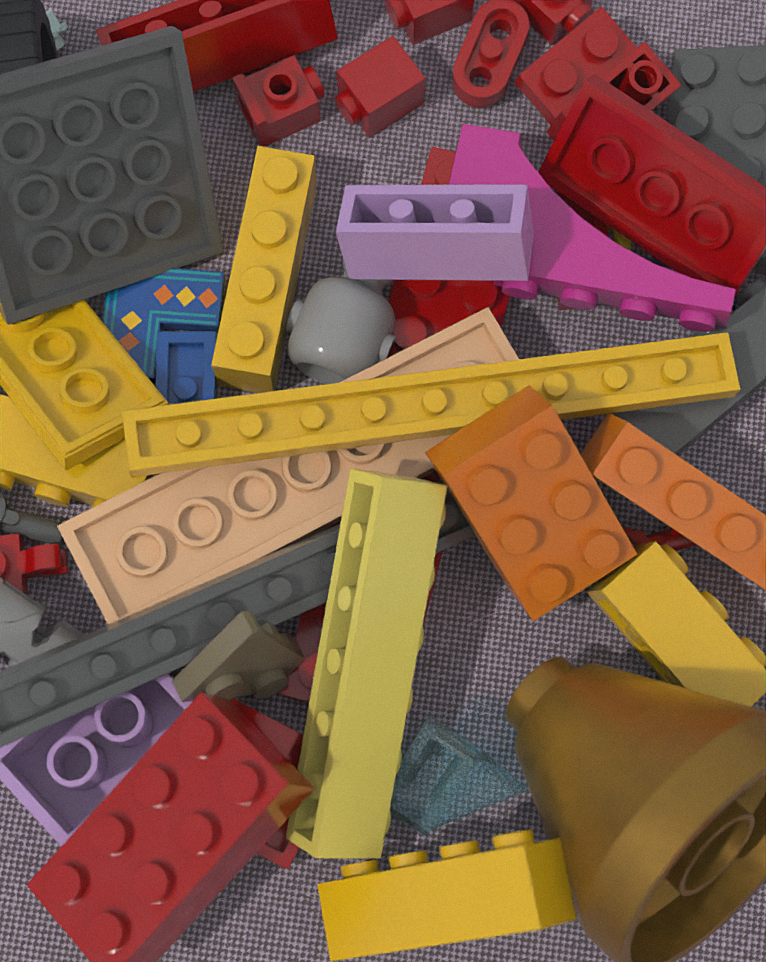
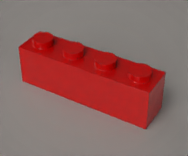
M176 0L96 29L101 46L174 26L182 31L193 92L338 39L329 0Z

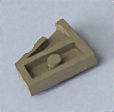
M241 611L172 680V683L181 702L194 701L201 692L228 700L247 695H254L257 699H264L284 689L289 683L287 677L306 659L293 637L286 633L279 634L277 628L268 622L260 627L252 612Z

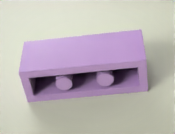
M345 185L336 235L349 279L528 281L534 239L528 185Z

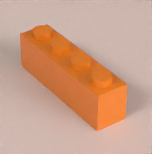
M608 413L580 454L591 474L766 590V515L629 422Z

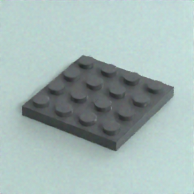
M170 26L0 74V313L7 325L165 273L171 268H180L224 253L182 31L174 26Z

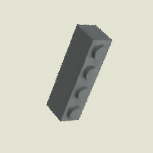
M762 277L757 279L737 297L735 302L740 307L730 315L726 328L715 326L714 331H696L692 335V337L729 333L740 385V391L735 397L610 414L629 422L679 456L766 384V281Z

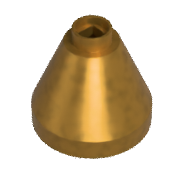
M555 657L545 661L520 683L508 703L506 719L518 731L515 752L548 839L561 838L574 906L585 934L613 962L678 961L727 922L766 880V711L598 663H588L576 668L564 657Z

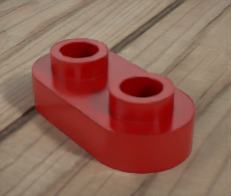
M490 0L477 10L454 63L452 86L455 94L467 105L488 107L497 103L504 96L525 47L529 31L528 15L518 3L512 0ZM503 30L509 36L505 39H496L491 35V32ZM484 77L489 81V84L484 87H477L471 83V79Z

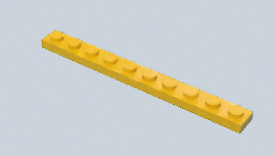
M727 332L122 411L129 472L131 477L452 435L529 385L552 404L560 420L735 397L740 391V385L729 333Z

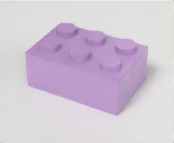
M168 673L0 748V780L60 846L66 842L193 702H181L172 683L173 678Z

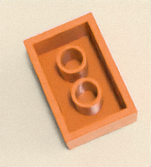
M530 385L424 452L444 485H447L448 492L507 588L533 622L638 555L554 407Z

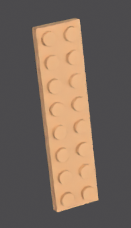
M489 307L341 382L518 360L519 358ZM451 435L160 473L57 525L107 624H110L311 537L340 522L350 468L419 479L434 473L436 470L424 452Z

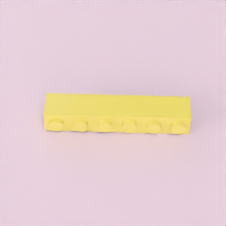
M350 468L298 764V771L315 789L289 816L286 839L314 858L381 859L385 835L388 833L391 824L390 805L395 777L402 762L401 743L406 715L411 708L413 700L412 681L417 653L421 649L424 639L422 625L427 597L435 577L433 563L438 535L446 515L445 496L447 485L415 477Z

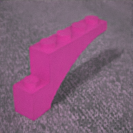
M462 124L449 185H528L534 229L528 281L493 280L495 286L502 287L503 293L520 299H535L537 293L561 297L560 303L580 310H593L596 304L620 308L619 314L640 321H652L655 315L679 319L678 324L680 326L700 332L714 331L715 326L727 327L736 289L690 278L654 264L615 243L583 220L550 188L523 153L521 133Z

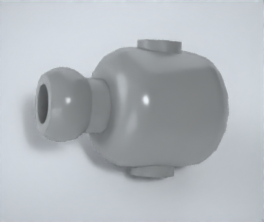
M344 259L342 262L344 269L343 277H328L317 281L310 289L305 301L300 299L295 301L286 324V331L291 333L287 343V355L290 361L299 371L324 384L339 383L387 359L391 346L395 344L397 338L396 335L392 334L395 325L394 310L389 301L381 294L382 289L388 286L392 279H349Z

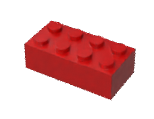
M201 692L26 886L90 962H157L315 788L231 700Z

